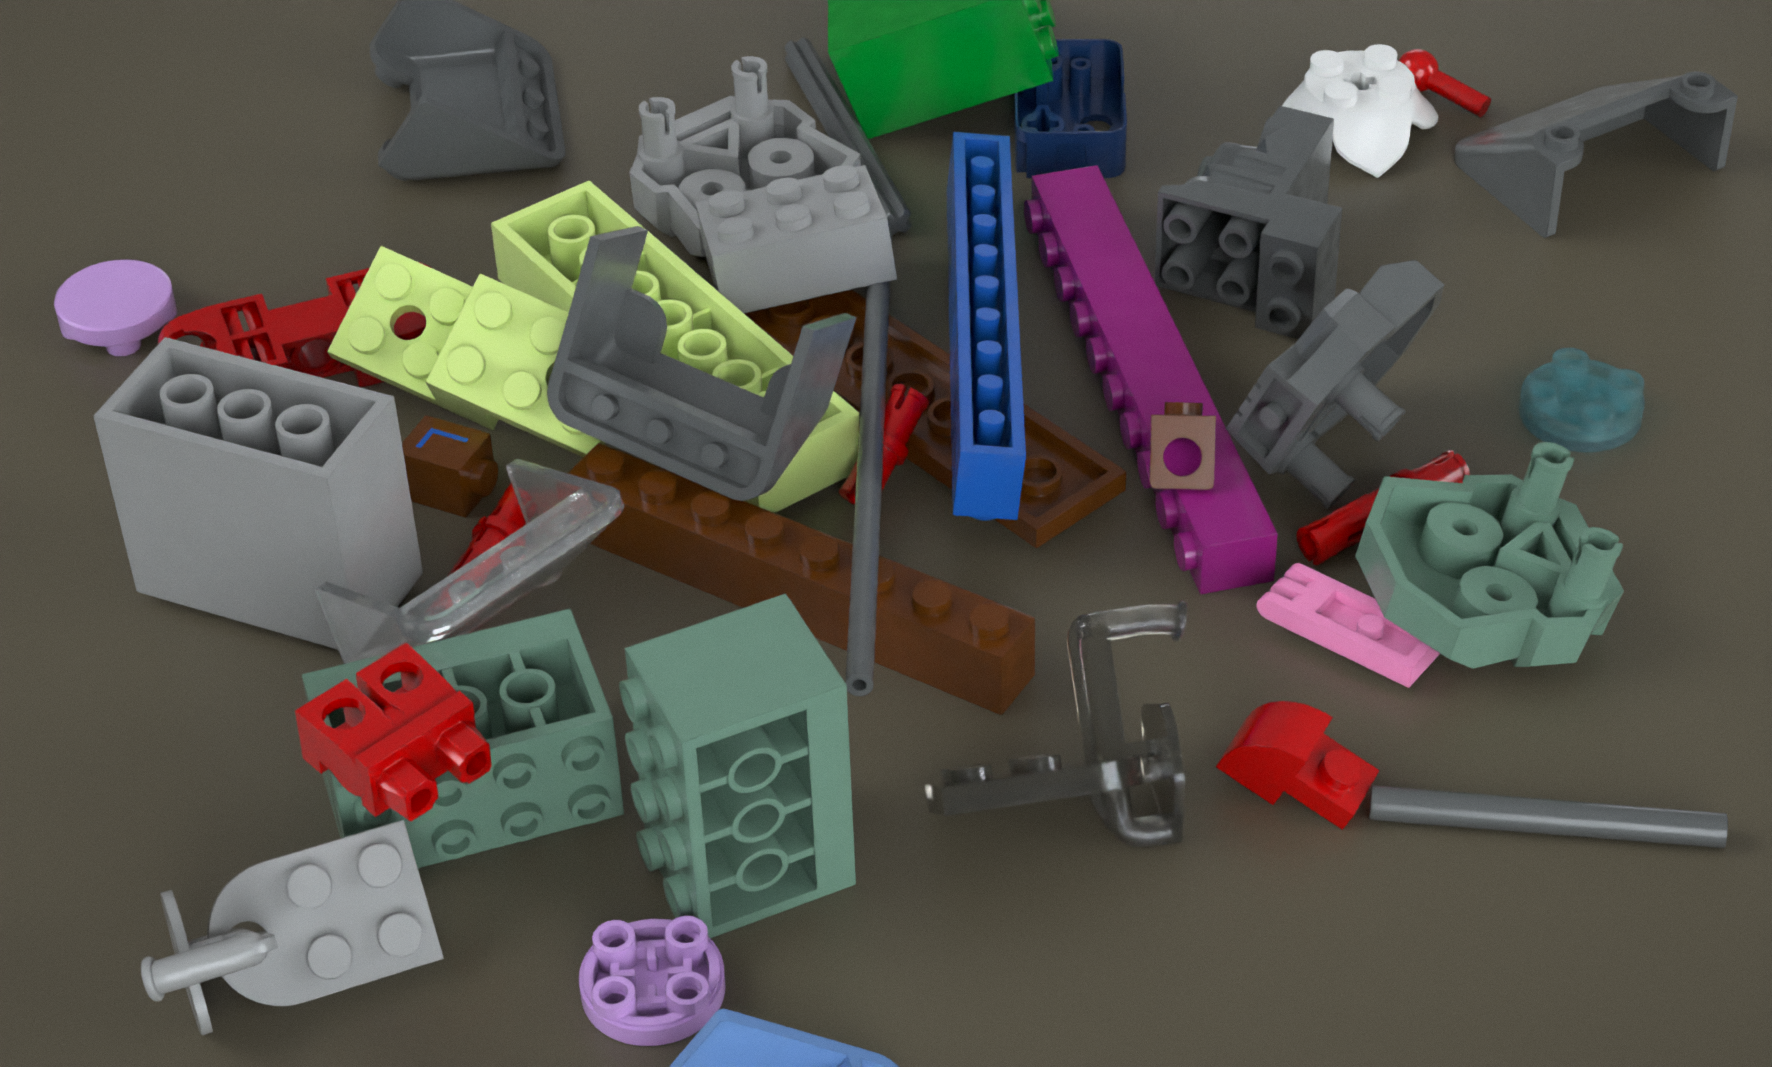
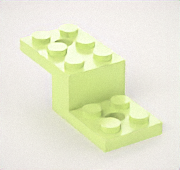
M380 246L327 351L331 358L491 430H494L498 420H501L581 457H584L598 443L605 444V442L563 424L555 417L548 403V380L553 370L568 312L483 274H479L474 286H470ZM407 312H417L426 318L425 330L419 337L412 340H403L394 334L396 320Z

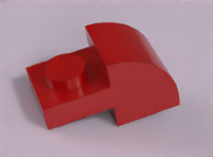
M1292 701L1269 702L1254 709L1244 720L1216 765V768L1270 804L1274 805L1281 794L1286 792L1342 830L1355 815L1380 771L1324 734L1333 718L1332 716L1312 706Z

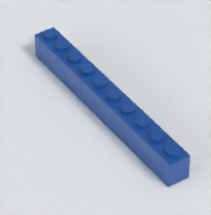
M953 132L947 184L953 515L969 516L982 521L994 519L1017 520L1026 460L1010 136Z

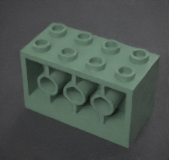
M783 594L625 648L628 679L620 681L619 689L625 710L633 722L634 730L625 734V742L632 764L639 774V781L631 783V793L636 810L644 822L645 828L636 833V839L641 857L648 870L651 872L659 869L664 877L663 888L673 915L676 918L680 916H694L702 920L707 926L708 937L711 939L856 885L847 685L788 596Z
M571 609L412 647L449 682L456 692L461 691L473 702L476 728L490 745L492 767L488 773L471 784L467 782L461 783L449 771L435 779L437 782L438 799L432 809L412 822L391 808L374 817L362 805L361 797L347 791L339 783L331 770L328 769L322 773L341 838L404 820L418 868L624 815L613 716ZM386 654L301 674L307 703L345 679H348L358 688L356 673ZM401 672L390 675L384 680L383 687L391 692L401 688ZM344 708L336 709L327 715L324 720L325 724L336 728L346 722Z

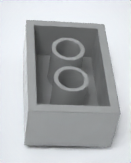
M850 165L835 166L825 171L822 175L799 180L795 178H780L770 182L766 187L744 192L735 190L721 191L711 196L708 200L695 202L706 260L714 287L743 313L897 279L887 216L865 165L858 167Z

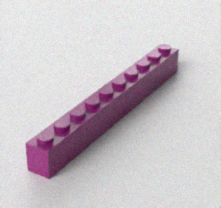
M1098 165L1032 176L1031 199L1024 201L1023 207L1027 230L1030 234L1037 233L1042 263L1045 268L1052 267L1054 271V283L1060 302H1068L1073 332L1077 338L1084 337L1086 341V354L1091 372L1093 374H1101L1107 408L1109 411L1117 410L1120 416V431L1126 449H1135L1141 483L1145 489L1152 488L1154 491L1159 523L1162 529H1171L1174 535V549L1179 568L1182 571H1190L1200 595L1274 581L1278 533ZM1165 402L1203 403L1202 416H1216L1213 488L1209 490L1156 489L1150 485L1151 415H1164ZM1177 438L1166 446L1163 460L1166 468L1171 473L1178 476H1187L1198 469L1201 464L1202 454L1199 446L1193 440Z

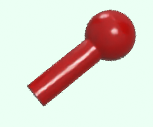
M1413 49L1404 53L1398 60L1405 64L1413 73L1419 92L1429 89L1479 117H1482L1487 112L1491 104V98L1440 71L1436 58L1430 52L1423 49Z

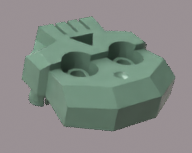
M1542 442L1535 445L1532 450L1531 461L1524 480L1512 474L1465 475L1462 483L1384 476L1366 521L1355 557L1384 618L1448 659L1472 669L1506 660H1511L1514 667L1576 663L1590 635L1603 634L1624 592L1612 570L1616 559L1620 556L1623 544L1618 543L1619 537L1609 530L1598 527L1589 528L1577 505L1559 498L1568 471L1572 468L1574 458L1570 457L1571 452L1565 447L1556 443Z

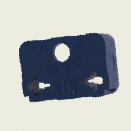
M1056 39L1059 56L1051 59L1053 81L1014 93L1017 173L1026 172V178L1032 179L1034 175L1098 165L1103 178L1119 176L1126 168L1127 141L1123 48L1121 44L1111 39ZM1103 121L1108 123L1111 128L1107 131H1095L1093 126L1085 123Z

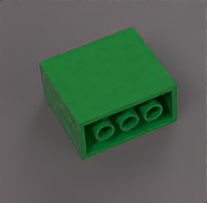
M828 0V54L861 128L868 139L1053 81L1051 59L1059 56V50L1052 30L1053 27H1056V20L1049 0Z

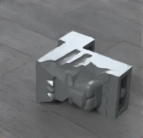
M1279 106L1274 115L1267 119L1257 147L1230 142L1222 143L1213 156L1203 158L1196 177L1188 179L1183 185H1162L1158 191L1156 286L1256 312L1255 328L1299 339L1319 313L1335 299L1342 208L1327 204L1334 118Z

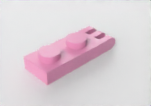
M1300 563L1293 564L1285 572L1284 577L1280 578L1271 587L1270 592H1266L1256 604L1258 612L1265 619L1407 688H1410L1440 654L1384 618L1375 598Z

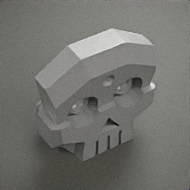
M742 57L743 72L741 71V62L738 60L734 61L731 65L735 96L723 98L675 120V104L668 98H649L651 113H649V104L645 100L639 105L642 135L639 136L637 156L629 171L634 208L659 231L670 237L677 236L690 255L706 257L695 202L708 200L711 196L721 191L735 190L744 192L766 187L770 182L780 178H795L799 180L822 175L825 171L835 166H861L860 153L817 131L815 119L790 100L768 99L767 63L759 57Z

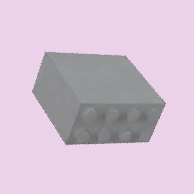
M164 337L93 416L136 591L139 593L361 656L423 574L394 396Z

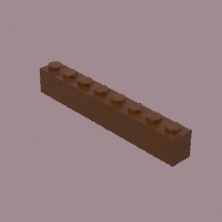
M598 443L562 478L568 535L742 608L786 594L815 638L847 651L853 544L748 502L729 498L671 471L601 443ZM879 555L874 663L994 713L1003 715L1035 676V617Z

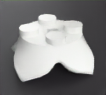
M1382 44L1369 46L1365 51H1342L1337 53L1331 50H1321L1315 52L1310 58V68L1305 74L1303 82L1282 105L1334 118L1332 141L1337 152L1348 163L1377 178L1390 169L1403 156L1409 145L1412 124L1422 130L1430 129L1438 122L1439 118L1432 104L1419 92L1413 73L1405 64L1397 60V51L1388 45Z

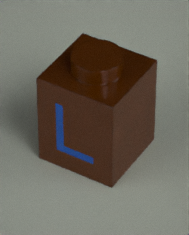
M425 415L402 442L411 502L467 518L480 500L490 495L496 485L498 465L494 461L490 433Z

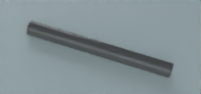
M1375 785L1371 787L1369 820L1725 848L1727 841V813Z

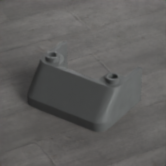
M634 226L590 236L547 389L548 403L555 417L569 427L734 500L746 501L767 493L776 484L826 413L856 317L843 313L803 326L792 363L778 369L773 374L765 397H761L661 353L667 332V321L664 311L652 297L632 289L647 237V229Z

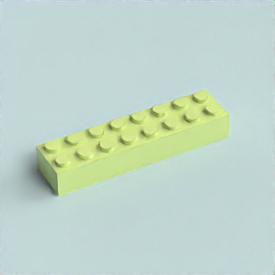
M586 181L491 223L498 279L507 286L569 313L590 236L634 226L644 227L591 181ZM648 231L632 289L652 297L664 311L667 321V332L661 353L761 397H765L771 377L778 369L791 364L793 355ZM833 391L826 413L773 488L767 493L745 502L776 513L848 477L858 457L859 412Z

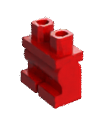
M407 642L356 673L358 688L348 679H345L295 710L303 759L321 774L328 769L331 770L339 783L347 791L361 797L362 805L374 817L391 808L412 822L432 809L438 799L437 782L435 780L437 777L449 771L461 783L467 782L471 784L488 773L492 767L490 745L476 728L473 702L461 691L456 692L449 682ZM401 672V688L391 692L383 687L384 680L390 675ZM344 708L346 722L336 728L325 724L324 720L327 715L336 709Z

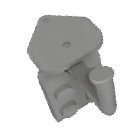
M404 820L266 860L244 869L235 875L217 896L209 915L207 935L190 941L187 940L173 891L160 892L175 955L158 960L150 956L145 957L141 962V976L145 990L153 1001H161L165 993L185 988L201 1035L212 1033L213 1029L201 989V982L222 976L229 986L248 999L265 1005L290 1006L444 959ZM250 921L260 925L264 931L253 932L241 927H232L238 923Z

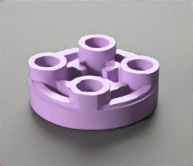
M112 260L86 267L73 274L60 286L54 300L63 337L87 345L106 347L107 352L113 356H127L135 353L141 347V339L153 334L177 315L172 284L168 275L157 266L138 260Z
M680 916L673 920L644 919L630 923L621 920H611L601 924L593 932V945L581 963L579 988L586 1016L603 1034L614 1040L637 1046L670 1044L683 1040L701 1030L715 1012L720 1009L726 987L724 963L719 949L708 937L707 926L702 920L694 916Z

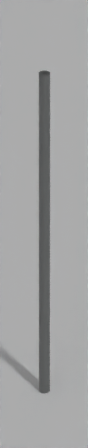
M889 228L892 245V230ZM890 281L869 285L866 290L845 679L847 691L859 697L868 695L872 691L874 683Z

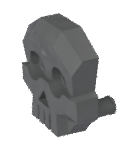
M1417 260L1381 265L1360 293L1346 288L1319 313L1292 347L1267 365L1248 394V397L1238 409L1239 411L1226 427V430L1269 475L1276 472L1284 475L1289 472L1321 501L1327 510L1330 509L1349 490L1355 479L1352 476H1348L1315 446V442L1347 415L1353 417L1365 428L1376 442L1381 440L1399 422L1406 411L1401 406L1396 405L1376 385L1406 352L1439 306L1444 284Z

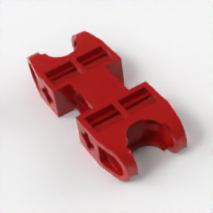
M369 268L325 278L328 296L268 310L262 293L206 306L173 319L162 329L158 337L159 344L164 337L177 340L186 335L197 336L202 340L201 347L252 360L255 359V361L321 378L353 371L360 388L384 382L331 358L327 352L356 296L353 284H358L360 288ZM237 312H243L248 331L244 332ZM407 312L396 320L394 334L403 340L415 339L425 330L426 318L417 312Z

